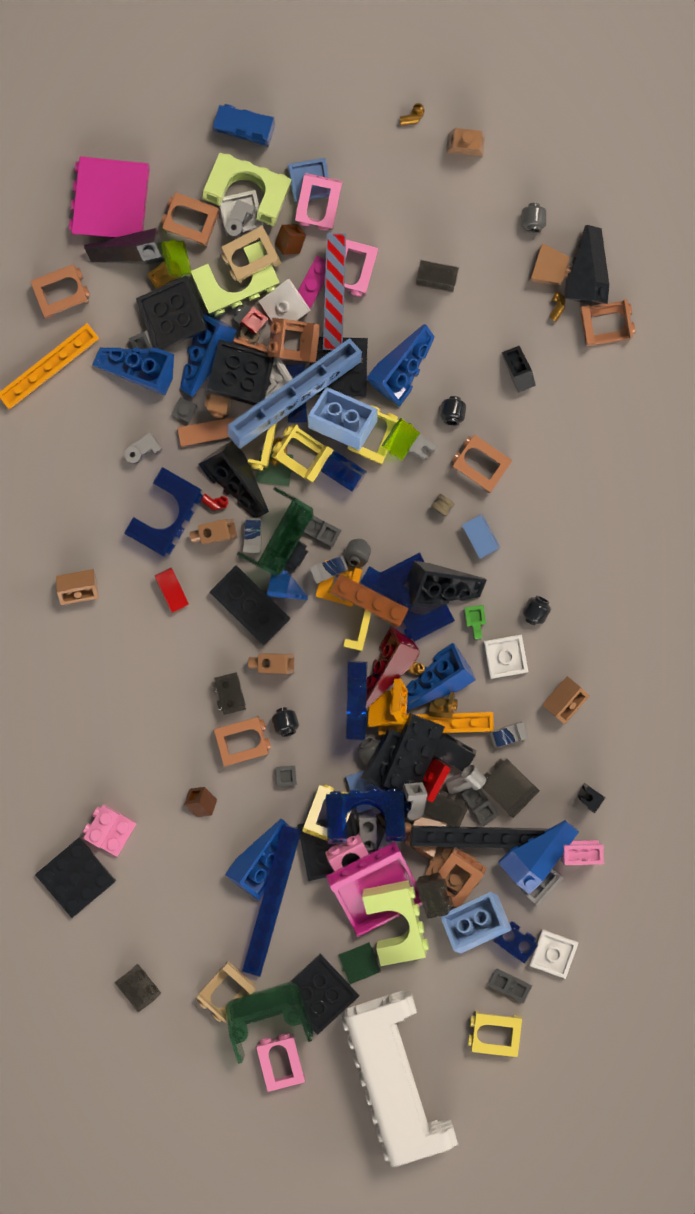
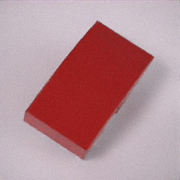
M172 568L154 575L172 613L189 605Z

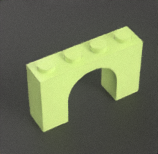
M219 152L203 190L202 200L221 206L227 189L231 184L239 180L252 181L262 189L264 194L256 220L275 226L289 192L292 179L284 174L271 172L265 167L260 168L252 165L249 161H242L230 154Z
M262 241L244 248L249 263L267 255ZM209 264L191 271L210 316L214 314L215 317L224 314L225 309L229 307L235 309L242 306V302L245 300L253 301L260 298L259 294L267 291V294H269L280 285L272 265L253 274L248 287L235 293L227 292L217 284Z
M409 880L364 889L362 898L367 914L396 911L407 919L410 926L401 936L377 942L376 950L380 965L385 966L426 958L429 943L427 938L424 939L423 937L425 932L423 921L419 922L420 909L418 904L414 903L415 890L414 887H410Z

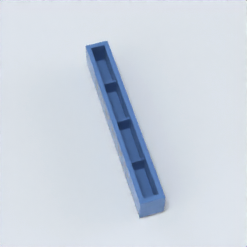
M349 338L228 425V436L241 449L359 364L362 351Z

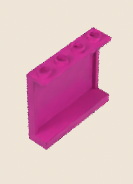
M79 156V162L76 161L75 173H78L77 181L74 180L73 192H76L75 200L71 202V211H74L73 219L69 221V230H72V234L74 236L87 235L116 238L144 231L150 173L149 163Z
M396 842L326 876L357 937L386 924L396 917L402 916L401 913L396 911L367 914L362 898L364 889L409 880L410 887H414L415 890L414 903L418 904L419 907L426 903Z

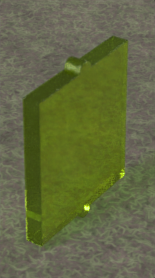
M173 239L161 242L169 275H178L180 277L192 274L184 241H175Z
M400 418L382 446L389 451L390 455H395L402 461L421 433L413 427V424L407 423L404 419Z

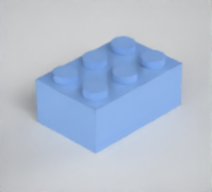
M326 387L308 415V428L360 451L377 423L378 409Z
M489 892L440 915L453 950L460 954L512 930L500 899L493 892Z

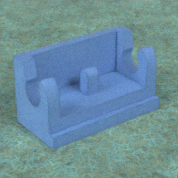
M483 514L462 524L479 558L501 548Z

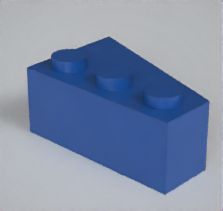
M224 104V106L219 105L213 130L269 147L275 128V120L271 116L257 114L245 109H235L232 105Z

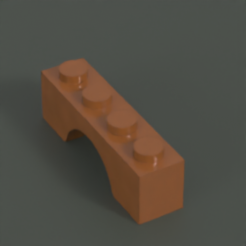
M341 574L335 576L328 590V593L373 613L379 619L395 627L401 625L408 611V608Z

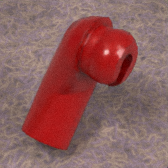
M206 493L199 500L212 511L225 509L229 502L226 496L212 499Z

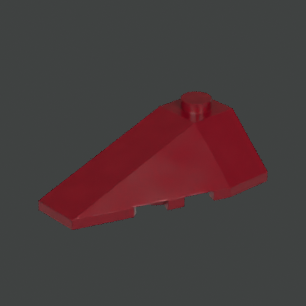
M390 626L379 647L382 649L379 659H375L373 662V674L367 677L359 697L364 708H368L394 683V679H399L419 657L420 650L415 642L394 627Z

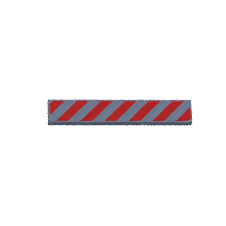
M327 233L323 350H334L343 343L346 233Z

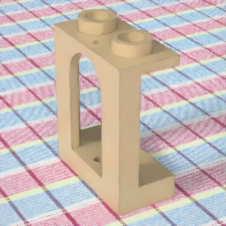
M263 226L222 246L224 253L221 255L226 265L229 263L232 268L229 272L233 280H238L241 285L244 284L243 279L273 264L277 267L282 264ZM261 239L268 254L246 266H235L232 260L233 253Z
M228 960L197 995L199 1000L197 1002L204 1009L209 1008L213 1012L212 1016L217 1021L226 1023L243 1001L256 990L257 986ZM229 975L243 988L226 1006L216 1007L211 1002V995Z

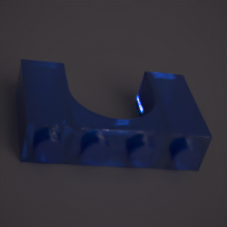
M162 467L153 484L172 494L177 500L179 514L176 521L167 528L156 529L133 517L124 534L166 557L167 554L171 555L176 546L173 544L175 539H180L185 530L183 525L186 521L190 522L195 513L192 511L195 504L199 505L204 495L202 494V489Z
M420 552L379 573L380 577L377 578L381 588L386 587L389 593L386 597L402 606L404 605L401 599V591L404 584L408 581L414 561L425 562ZM444 604L426 614H414L408 610L402 622L406 626L404 632L407 638L415 642L455 620L447 604Z
M348 661L346 740H366L367 661Z
M372 789L364 793H360V790H351L349 793L331 791L330 794H326L328 844L347 843L346 820L348 814L360 805L374 806L382 813L385 821L386 842L405 841L403 791L388 789L387 792H380L378 789Z

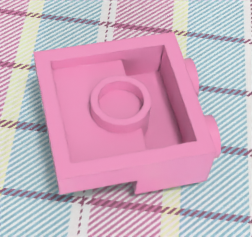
M103 804L101 808L97 807L92 816L95 819L92 824L88 823L82 833L85 834L83 839L118 857L137 823Z

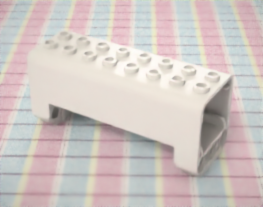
M411 990L399 991L345 1009V1016H342L345 1031L349 1030L350 1033L348 1035L351 1050L355 1049L356 1052L354 1053L356 1067L361 1068L359 1076L362 1086L367 1087V1090H365L367 1103L373 1106L371 1108V1115L374 1124L378 1123V1138L380 1142H384V1145H382L385 1160H389L392 1167L438 1154L458 1145L451 1119L427 1122L397 1027V1022L404 1021V1018L417 1013Z

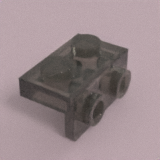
M139 964L135 965L130 971L114 982L137 1012L151 1004L161 994L157 986Z

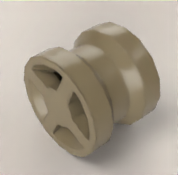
M243 326L240 336L248 339L249 344H255L260 338V332L255 335Z
M439 494L437 496L438 500L431 507L446 517L448 510L453 508L455 504L444 495Z

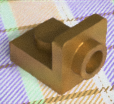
M170 260L157 266L147 276L155 289H158L180 278L181 274L177 264Z
M450 692L449 699L439 698L431 701L429 716L452 718L453 711H457L458 707L455 692Z

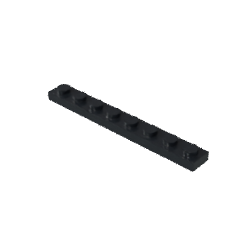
M411 825L410 845L423 847L514 848L515 846L520 847L528 843V840L532 837L535 839L541 836L547 829Z

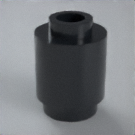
M299 540L296 543L292 541L283 556L284 560L282 563L296 570L297 566L300 567L309 552L306 549L307 545Z

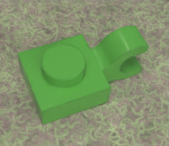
M484 605L465 607L467 627L473 626L474 639H482L481 625L486 624Z

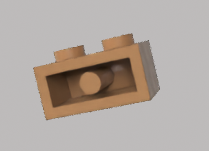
M207 394L205 406L212 417L223 419V416L228 417L232 399Z
M94 569L56 576L57 594L61 605L99 598L98 583Z
M567 676L542 706L565 725L590 695Z

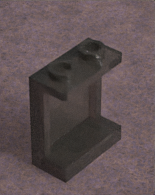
M420 260L416 286L453 293L459 267Z
M500 758L493 765L495 769L491 773L486 772L484 774L486 782L482 788L514 818L540 790L507 758L504 760Z

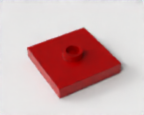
M433 758L422 781L427 792L426 799L430 802L435 800L451 770L435 758Z

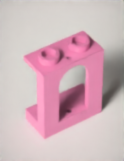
M305 173L295 221H299V224L303 226H310V224L318 225V229L328 231L329 228L333 229L343 181ZM312 185L331 189L326 215L322 220L309 218L307 215Z
M346 239V255L348 251L366 256L359 281L354 285L345 284V290L351 291V295L361 297L362 294L366 295L378 248Z
M359 834L349 837L345 842L332 846L325 852L334 872L343 868L342 858L348 853H355L360 859L369 855Z
M599 840L572 841L570 845H564V853L560 857L564 865L604 864L603 844H599Z
M283 1033L278 1035L277 1039L271 1040L268 1037L261 1039L260 1043H257L256 1048L268 1092L305 1082V1075L300 1063L294 1034ZM281 1045L286 1048L293 1074L274 1078L269 1059V1050L273 1046Z

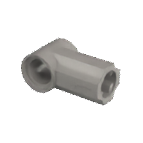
M469 765L462 773L448 778L446 785L451 794H457L469 788L478 790L485 784L486 777L474 765Z

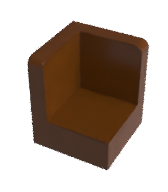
M298 224L281 225L275 245L283 255L300 254L306 234Z
M205 787L190 788L184 805L197 817L211 816L217 798Z

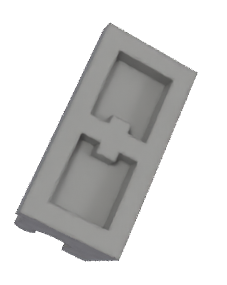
M419 434L408 453L410 455L414 454L421 460H426L428 456L424 453L427 451L433 453L437 446Z
M552 868L544 881L530 894L523 889L521 892L539 907L564 878Z

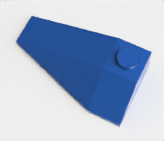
M204 313L203 316L209 330L193 336L192 345L187 350V353L190 355L188 364L184 366L180 389L190 396L195 395L211 373L219 339L232 343L237 331L227 323Z
M423 324L378 362L367 376L374 389L396 406L400 407L413 388L411 383L414 376H418L420 372L418 367L422 359L426 358L435 338L428 326Z
M99 348L92 365L146 389L166 395L173 379L174 354L158 348Z
M276 570V573L271 574L267 596L308 600V595L292 575H287L288 571Z
M454 643L439 651L433 657L435 660L428 667L425 666L424 673L406 686L408 690L407 711L447 696L450 692L460 691L476 680L471 667Z
M279 819L235 859L225 876L251 896L260 900L271 884L272 878L270 876L274 867H278L279 862L277 859L280 852L285 849L293 828L283 819Z
M564 820L545 830L541 836L535 839L533 837L530 838L528 843L520 847L515 846L498 863L519 887L530 894L544 881L563 855L564 845H570L579 831Z

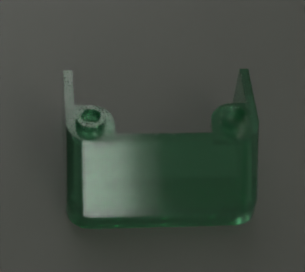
M274 487L273 490L292 501L258 562L239 551L236 555L276 576L283 572L303 532L313 519V509L292 495Z
M286 982L232 999L226 1005L225 1011L229 1037L238 1064L242 1063L245 1057L241 1043L248 1037V1024L283 1014L287 1024L291 1026L303 1025L308 1042H311L313 1039L314 1031L300 989L294 982Z

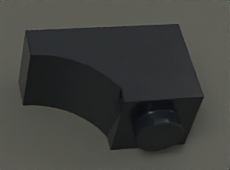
M520 345L502 352L503 359L518 393L536 386L532 369Z

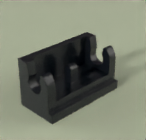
M442 733L433 755L463 771L471 764L477 750L447 733Z
M584 783L582 788L588 794L585 795L586 799L578 795V798L588 806L590 811L596 813L606 797Z

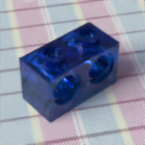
M336 451L329 455L320 470L352 492L359 487L367 473L366 470Z
M511 921L509 924L512 929L511 931L514 933L513 937L505 939L502 934L492 940L525 964L538 944L535 942L536 938L529 932L524 934L519 930L521 927ZM523 941L529 943V947L525 951L519 949V944Z

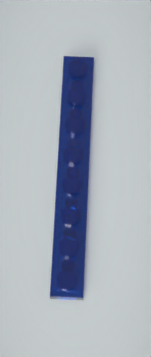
M283 824L242 972L261 977L302 829Z

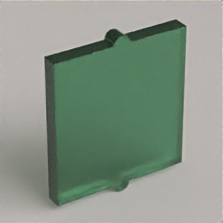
M260 450L259 461H261V457H262V453H263V451H261V450ZM287 454V456L293 459V455ZM269 461L268 468H263V471H257L256 482L289 486L293 471L281 463L275 467Z
M370 942L338 954L343 965L342 970L345 971L350 984L381 972L377 962V955L374 954Z

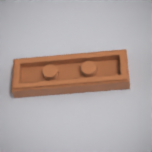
M234 417L178 427L181 447L230 438L228 436V425L234 421Z

